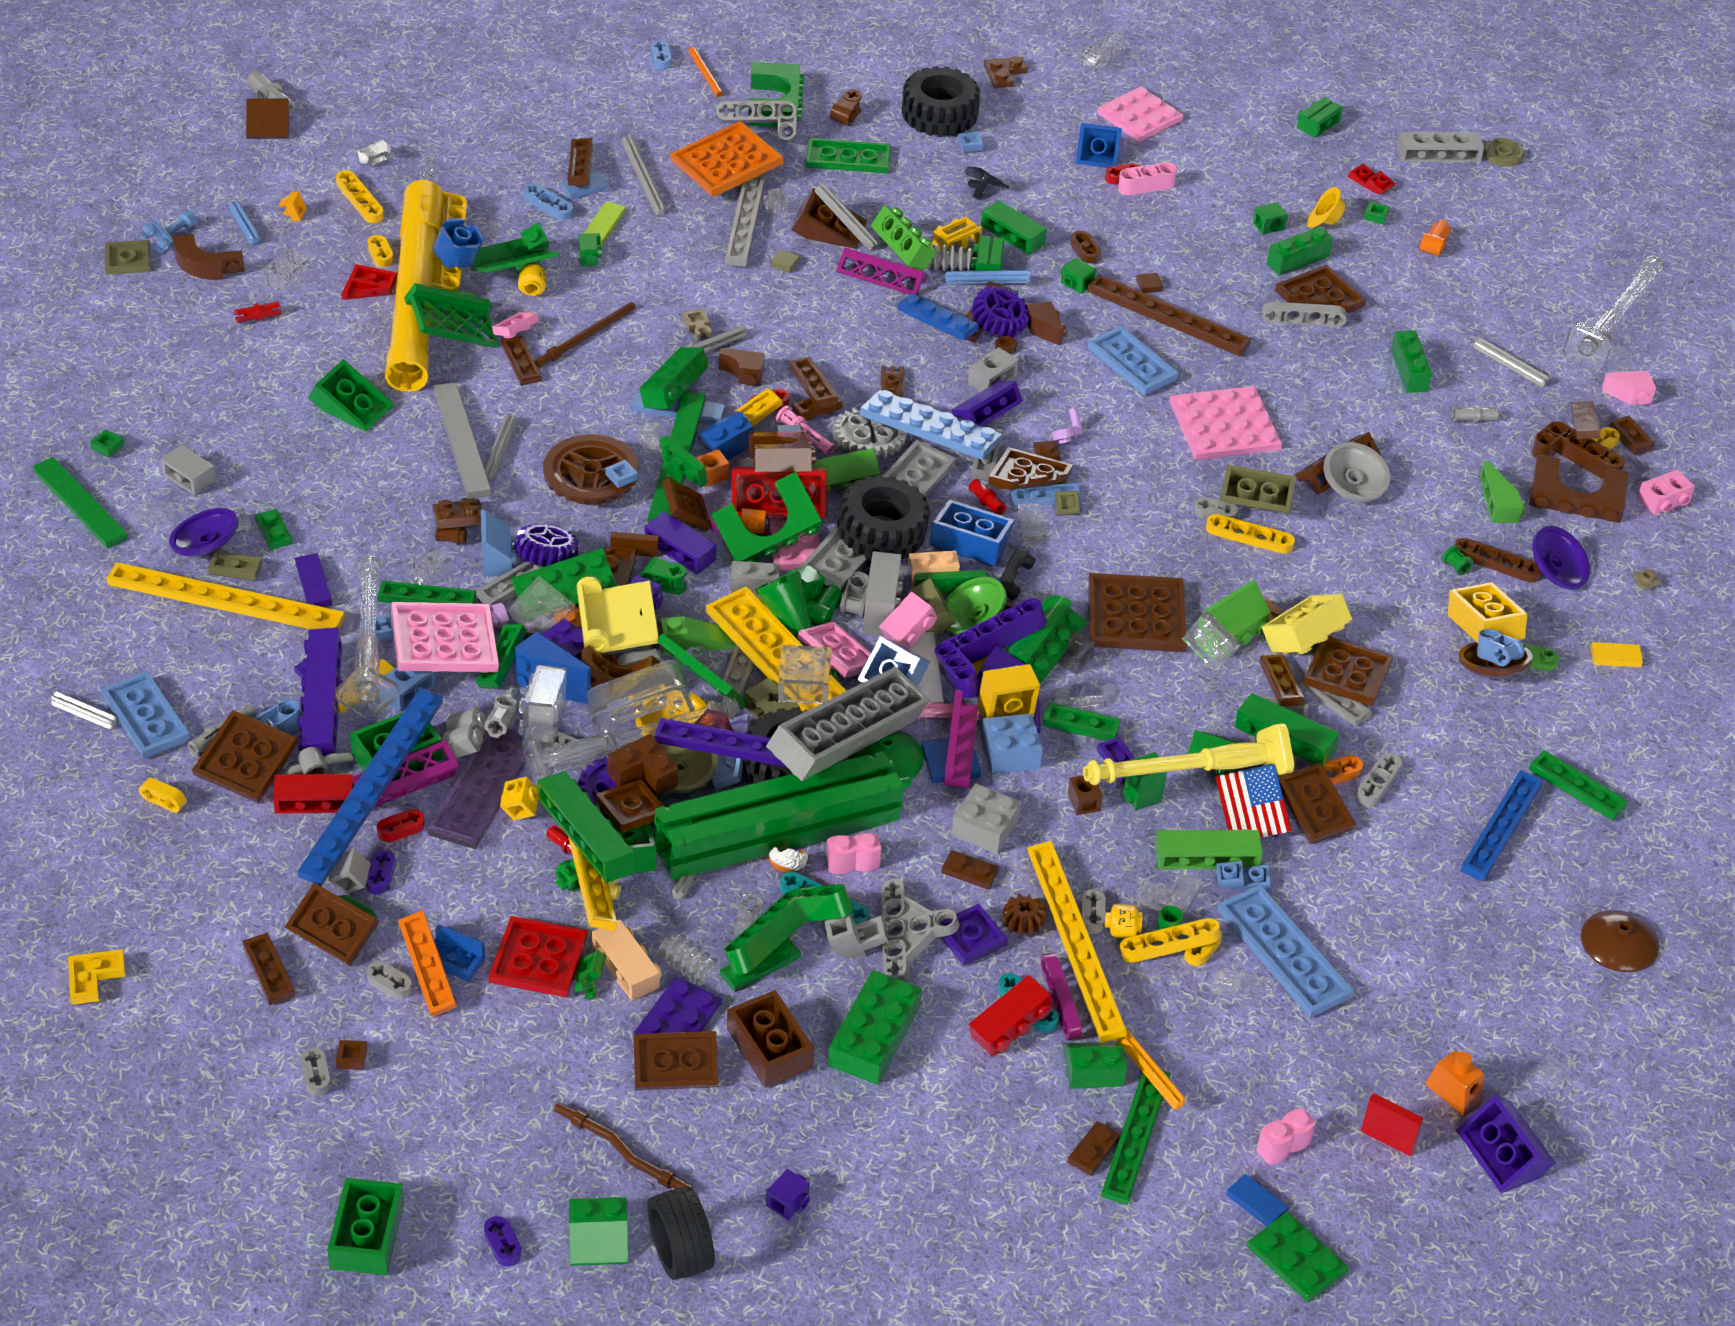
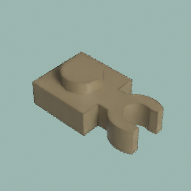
M703 308L682 312V321L689 333L695 332L694 337L696 341H700V335L702 334L706 335L708 339L711 338L710 321Z

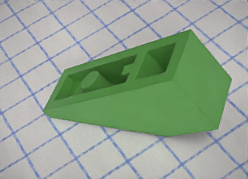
M1483 461L1480 479L1492 523H1519L1521 515L1525 513V503L1521 501L1519 491L1489 461Z
M686 616L661 618V634L663 633L687 653L734 649L736 645L718 625ZM663 648V654L668 655L669 653Z

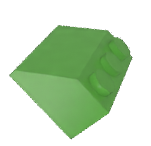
M1254 580L1248 582L1203 611L1197 645L1215 659L1219 660L1225 655L1230 656L1239 646H1245L1256 635L1264 634L1262 626L1269 622L1270 610L1257 582Z

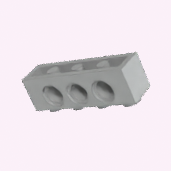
M1399 132L1396 148L1400 162H1481L1484 146L1479 132Z

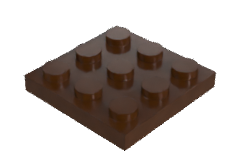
M1328 636L1327 640L1319 644L1304 677L1303 685L1373 706L1391 666L1393 656Z
M232 710L192 769V772L199 778L259 803L275 779V775L279 773L299 742L295 736Z

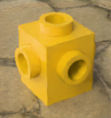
M528 777L506 781L500 807L512 820L535 816L539 800L537 786Z

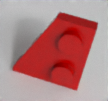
M355 264L341 294L342 299H359L391 294L397 281V272Z

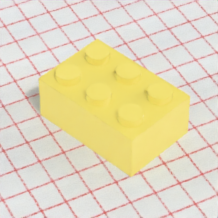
M1343 594L1311 595L1263 625L1262 630L1273 653L1282 652L1285 655L1298 652V654H1303L1312 649L1311 646L1315 643L1327 640L1329 634L1344 629V625L1351 621L1352 617Z

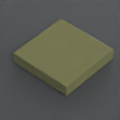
M150 240L106 242V275L150 272Z

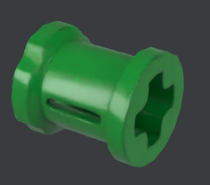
M1456 545L1449 547L1442 556V561L1445 564L1449 563L1456 569L1459 575L1468 572L1474 562L1470 557L1462 554L1460 548Z

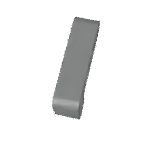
M724 101L719 103L716 108V114L723 123H736L738 121L742 123H778V134L782 141L790 143L797 138L798 113L796 106L791 101ZM746 107L752 109V113L748 117L741 115V111ZM765 107H770L773 110L772 114L768 117L762 115V110ZM791 107L793 109L792 115L784 116L782 114L783 109ZM725 108H728L730 112L737 111L738 117H736L734 113H728L727 117H724L723 113L721 112H724ZM785 128H792L793 134L790 137L782 135Z

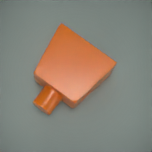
M1453 1051L1436 1064L1425 1084L1464 1117L1482 1103L1484 1074L1471 1063L1472 1057L1469 1053Z

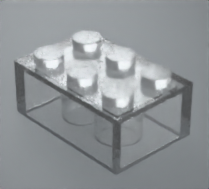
M538 664L534 674H530L529 686L525 687L524 698H521L519 713H523V720H520L518 731L519 735H523L522 745L553 748L566 710L567 668Z

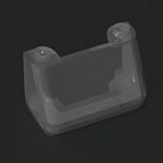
M666 660L594 686L587 693L590 722L602 747L614 745V734L616 732L618 734L622 733L620 724L663 708H667L669 715L674 714V711L682 712L684 718L697 715L681 664L676 660Z

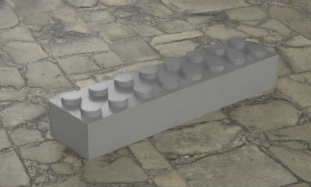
M895 666L779 725L766 747L795 776L803 781L916 721L930 699Z

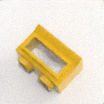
M967 216L961 219L956 218L950 224L938 226L933 231L932 244L937 243L939 250L945 244L947 251H949L952 244L958 241V246L963 247L964 250L968 247L969 236L979 244V237L982 236V226L976 225Z

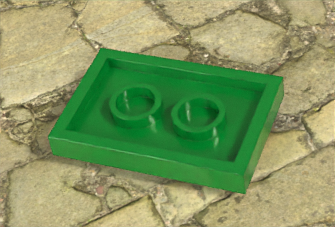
M1288 1212L1252 1237L1246 1246L1308 1303L1345 1275L1349 1268Z

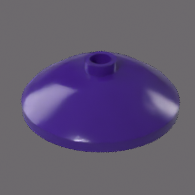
M213 508L199 512L181 522L173 530L169 538V544L175 553L183 556L194 557L213 553L223 547L234 536L239 520L235 512L227 508Z
M1556 526L1543 527L1534 535L1532 542L1534 560L1541 573L1550 582L1568 590H1575L1586 584L1590 577L1589 559L1582 545L1573 535Z

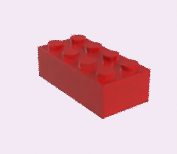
M735 466L732 469V504L738 515L741 516L743 508L766 511V517H788V510L776 489L775 482L794 472H755L753 466ZM812 468V471L796 472L819 517L826 518L828 515V468Z

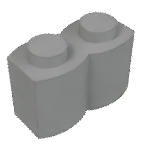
M478 707L452 714L447 719L446 732L443 734L442 741H447L455 758L477 752L481 748V743L483 742L482 734L485 732L484 726L487 718L483 712H480Z

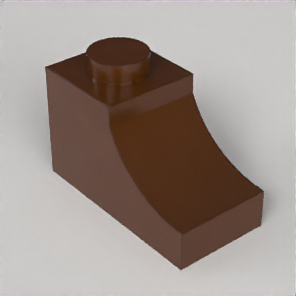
M720 348L719 370L728 371L738 378L739 384L761 386L765 353Z

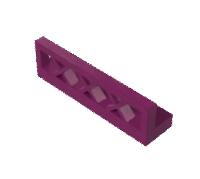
M844 247L836 270L837 273L908 295L911 293L918 295L921 283L925 284L928 278L924 271ZM846 260L856 262L858 266L851 271L843 269ZM869 266L875 268L877 274L867 277L862 269ZM888 272L896 275L897 280L886 283L882 275ZM906 279L916 281L913 291L906 289L902 281Z
M955 690L944 785L969 788L978 706L961 704L963 691Z
M442 741L409 754L403 763L406 764L405 767L401 766L398 770L402 772L400 779L390 782L375 807L457 775L459 764L447 741ZM442 749L448 758L447 761L442 763L431 760L432 754ZM414 760L426 763L424 769L419 772L408 769V765ZM363 773L353 776L354 784L357 783Z

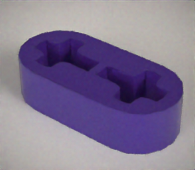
M388 850L377 851L371 858L366 882V889L371 894H383L390 887L396 862L394 854ZM386 860L387 862H385L384 867L380 868V863ZM378 877H381V881L378 884H373L376 883Z
M501 1216L489 1218L484 1224V1236L494 1257L503 1266H514L521 1260L522 1253L521 1245L512 1227ZM497 1227V1229L502 1230V1237H499L496 1231H492V1228ZM506 1245L510 1252L513 1251V1255L509 1256L507 1253H504L503 1246Z

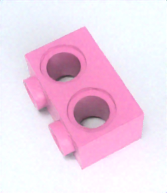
M1677 469L1642 482L1638 499L1654 515L1661 512L1666 513L1674 507L1687 505L1692 499L1695 486Z

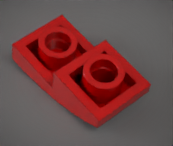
M1364 163L1351 170L1348 175L1353 181L1381 195L1396 184L1382 171L1375 174Z

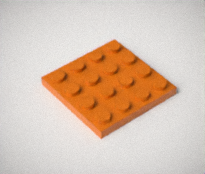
M741 121L670 153L671 161L712 197L721 195L729 189L784 164L783 156Z

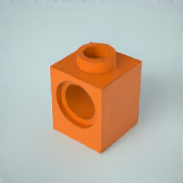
M719 449L695 457L706 468L708 484L704 487L729 479L730 463Z

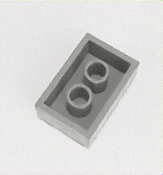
M873 551L865 600L863 635L885 637L879 626L901 603V598H897L902 596L904 582L899 581V579H904L905 565L901 564V554Z

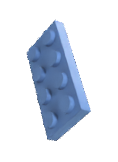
M1119 326L1088 341L1087 348L1144 396L1178 380L1179 373L1123 326Z
M148 671L101 688L102 697L113 714L117 716V720L143 759L190 741V733Z

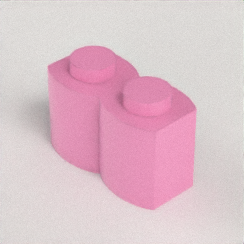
M862 833L854 837L838 835L827 839L826 861L830 873L845 874L853 870L869 872L880 868L881 845L877 834Z
M1304 1108L1292 1110L1284 1116L1283 1120L1270 1122L1263 1127L1256 1151L1268 1164L1279 1163L1287 1158L1290 1152L1300 1151L1310 1144L1316 1121Z

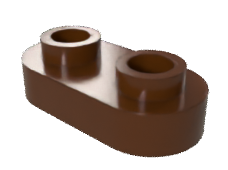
M1086 231L1072 233L1070 244L1078 257L1086 263L1098 262L1101 249L1091 234Z

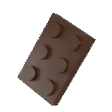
M1321 763L1278 777L1282 796L1310 844L1354 830L1356 823Z
M313 883L285 925V928L344 964L351 966L380 921L320 885Z
M716 1031L633 1034L635 1090L718 1087Z

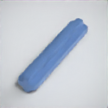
M231 202L229 204L230 211L251 245L260 243V235L240 202Z

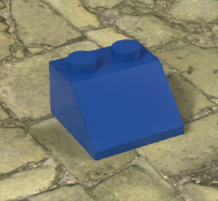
M734 411L696 434L709 452L719 449L724 457L729 460L749 448V432H754V429L742 412Z

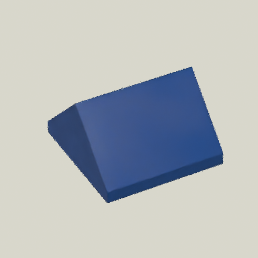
M1081 123L1076 164L1104 168L1117 166L1122 128Z

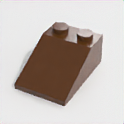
M813 188L802 202L791 230L809 240L856 249L859 239L815 193V188ZM849 210L865 227L867 220Z

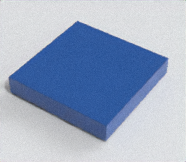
M949 738L922 741L921 748L932 783L944 782ZM973 749L970 778L981 777L982 771L975 749Z

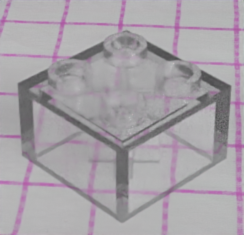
M782 645L778 677V701L819 704L828 701L832 669V647Z

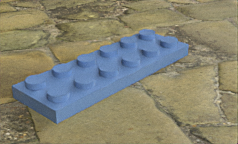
M879 390L860 409V416L981 460L1001 442L1002 433L996 432L990 427H982L970 420L957 418L951 413L935 410L929 405L918 404L909 398L893 395L890 391Z
M1261 885L1218 903L1217 911L1310 1018L1353 998L1354 990Z

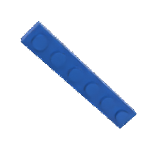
M1519 771L1463 862L1460 872L1482 882L1485 881L1542 787L1543 779L1525 771Z

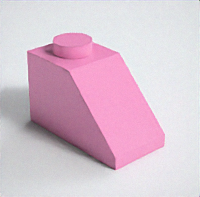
M1649 371L1610 372L1605 374L1602 390L1630 405H1644L1652 403L1656 387Z

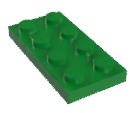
M603 548L511 578L526 622H534L552 616L554 613L579 607L577 583L582 578H597L601 583L602 589L616 587L617 585Z

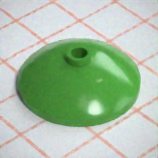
M977 577L964 582L953 590L945 601L956 623L948 627L946 631L956 636L1003 612L1007 601V593L1003 585L992 577Z

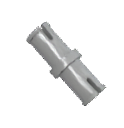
M1478 405L1453 407L1451 417L1453 421H1472V423L1497 421L1499 410L1497 407H1479Z

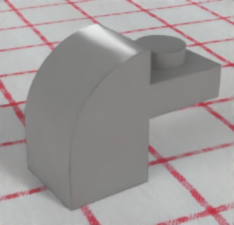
M850 914L839 919L825 921L828 941L835 953L844 958L867 957V949L889 942L885 922L881 916L859 924L855 923Z

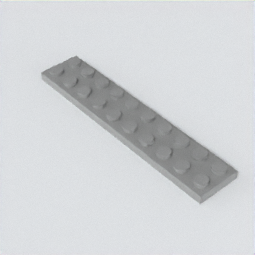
M916 440L883 477L889 478V476H893L897 480L901 481L903 479L908 481L910 486L914 485L917 487L919 493L922 492L926 498L955 466L956 458ZM872 516L884 521H895L885 516ZM836 527L802 563L800 568L811 566L826 578L824 585L830 586L833 584L842 591L847 585L849 576L852 573L859 572L868 563L869 559H866L862 554L854 553L852 547L848 548L843 542L844 540L840 538L838 528Z

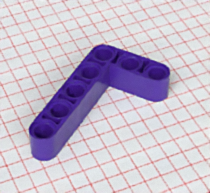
M1037 598L1027 599L935 647L934 652L942 673L956 690L963 691L962 697L972 698L980 693L981 685L975 668L972 665L973 663L990 655L994 647L998 646L1002 649L1040 630L1046 625L1047 619L1041 601Z

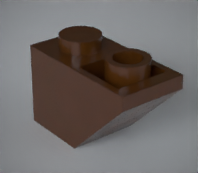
M1052 301L1027 304V310L1029 311L1027 326L1030 333L1056 345H1062L1063 336L1066 335V328L1064 323H1061L1059 311L1055 310Z

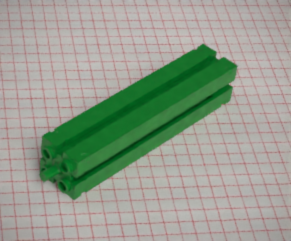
M882 751L874 753L873 756L866 755L835 763L803 781L794 774L672 804L670 807L656 808L654 824L657 829L653 831L656 851L659 857L664 859V867L672 881L684 875L691 876L769 855L774 847L783 852L788 848L794 849L825 841L833 836L848 835L884 825L887 822L899 820L900 812L903 809V793L906 791V787L912 786V781L909 776L899 778L895 772L894 763Z

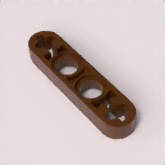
M1460 538L1455 542V545L1460 548V552L1466 557H1470L1475 564L1526 582H1537L1541 578L1542 573L1535 561L1468 538ZM1481 555H1489L1492 558L1486 559L1483 558ZM1509 562L1512 563L1514 566L1509 567L1504 565L1503 563Z

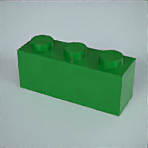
M1000 200L982 211L981 226L999 238H1004L1007 243L1027 255L1045 245L1047 228Z
M1319 226L1271 244L1267 265L1280 276L1330 257L1333 237Z
M1416 330L1395 331L1391 352L1406 393L1428 392L1432 372Z

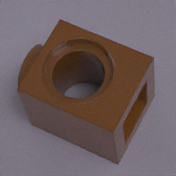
M1083 775L1070 777L1067 794L1076 815L1100 812L1103 794L1099 785H1092L1084 779Z

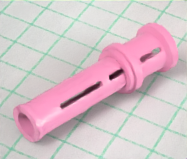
M784 406L777 413L776 422L778 424L800 425L801 431H804L806 437L810 439L815 448L826 457L834 453L836 445L810 427L803 416H798L792 412L791 407Z

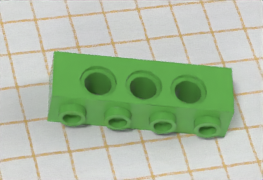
M884 205L870 226L907 266L925 271L937 253L931 246L932 242L922 236L923 232L912 226L913 222L903 216V211L895 206L890 208Z

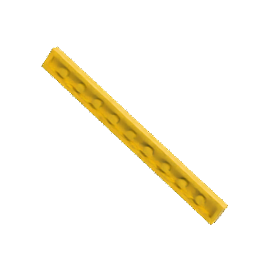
M118 562L115 563L107 577V584L110 586L306 629L335 627L340 629L345 620V613L343 611Z
M1052 841L1027 847L1032 866L1101 1044L1127 1036L1126 1028Z

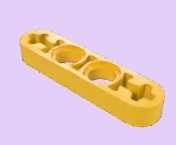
M343 170L336 174L337 186L362 217L369 223L381 222L384 219L382 206L358 177L349 170Z
M1212 514L1207 518L1206 530L1212 535L1283 554L1292 552L1294 548L1295 538L1287 532L1220 514ZM1240 529L1243 530L1244 533H1236L1233 530ZM1263 535L1267 539H1258L1256 536Z
M1206 918L1128 937L1120 943L1121 957L1126 962L1134 963L1212 944L1221 937L1220 924L1215 919ZM1181 935L1190 936L1187 939H1177V937ZM1157 941L1164 942L1162 945L1159 946L1151 945L1153 942Z

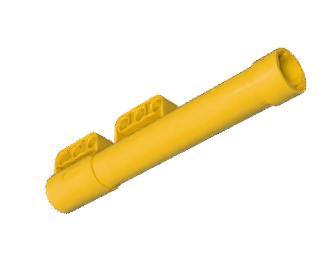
M429 180L414 181L404 191L400 227L401 247L391 342L385 367L387 383L398 391L420 390L428 381L429 371L428 347L430 334L420 332L412 305L405 303V295L414 283L449 291H458L460 285L461 267L448 268L444 266L442 260L436 255L433 245L441 226L447 219H466L467 200L462 195L443 191L440 186ZM425 319L426 325L431 326V324Z

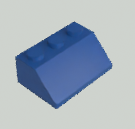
M949 499L933 521L929 545L942 551H956L961 557L971 558L986 565L996 566L1004 553L1014 525V519Z

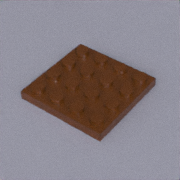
M1089 573V646L1186 652L1187 639L1183 578Z

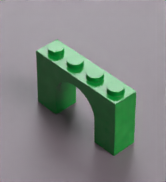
M752 62L751 89L779 91L785 94V96L775 99L749 98V101H791L796 106L798 121H802L804 73H800V64ZM765 107L762 110V115L765 117L770 116L773 111L772 108ZM786 107L782 111L784 116H790L793 113L791 107ZM749 108L748 116H750L752 113L751 108ZM748 123V125L778 127V123Z
M796 472L775 482L776 489L788 510V517L783 528L773 535L757 536L749 532L744 527L733 504L711 514L734 561L756 562L757 559L763 556L768 558L778 552L777 549L783 546L790 547L796 544L799 538L805 535L809 537L820 531L819 528L822 527V521Z

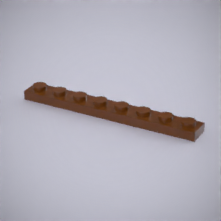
M1098 274L1088 285L1089 293L1239 357L1250 345L1251 338L1103 275Z

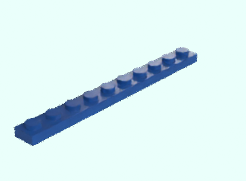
M422 688L418 690L299 868V878L320 886L324 884L443 704V696Z

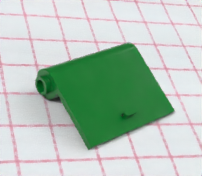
M511 241L481 247L470 269L471 271L487 273L515 266L517 271L523 269L527 263L560 255L558 251L547 250L549 249V243L533 253L526 249L521 254L515 255L508 245Z

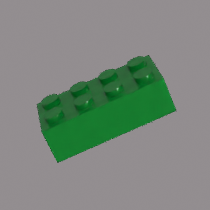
M872 970L829 1046L828 1066L878 1085L920 1008L922 988Z

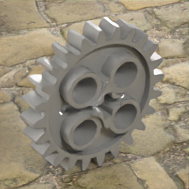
M852 408V413L844 411V415L839 414L838 419H835L833 425V440L837 441V446H842V451L849 449V453L874 448L876 459L879 458V455L887 458L888 453L894 456L895 451L900 452L901 447H904L907 432L860 416V411H857L855 408Z

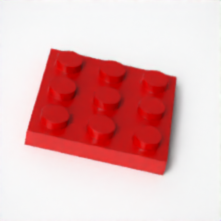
M510 916L489 974V983L567 998L588 938V930Z

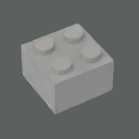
M975 783L953 816L951 836L998 854L1019 822L1021 801Z

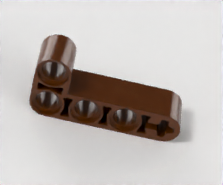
M1559 421L1549 423L1538 432L1532 448V455L1536 459L1538 454L1553 457L1558 453L1603 479L1606 467L1623 470L1625 464L1622 456L1593 439H1577L1575 429Z

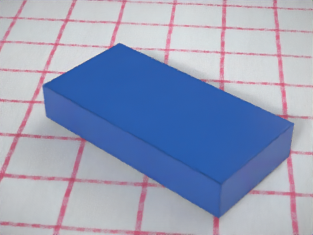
M1246 1174L1227 1189L1226 1195L1266 1227L1288 1211V1206Z

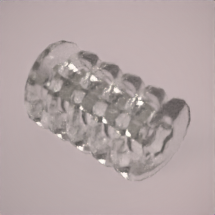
M683 933L678 936L674 934L667 936L658 950L660 959L665 960L668 965L673 966L676 971L689 978V981L696 984L697 987L704 985L709 980L717 965V958L710 957L707 951L702 952V947L699 945L694 946V941L691 939L687 940L686 935Z

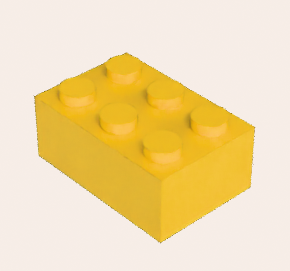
M1492 582L1450 590L1448 616L1477 643L1479 631L1483 629H1494L1517 640L1525 639L1527 613Z

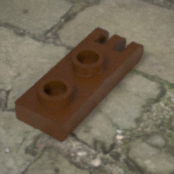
M881 365L882 391H890L893 395L903 398L904 366H899L897 372L895 371V366L890 365V371H886V365Z

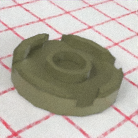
M1496 138L1492 142L1490 140L1486 142L1483 156L1492 164L1511 167L1521 163L1524 157V149L1518 147V143L1513 140Z

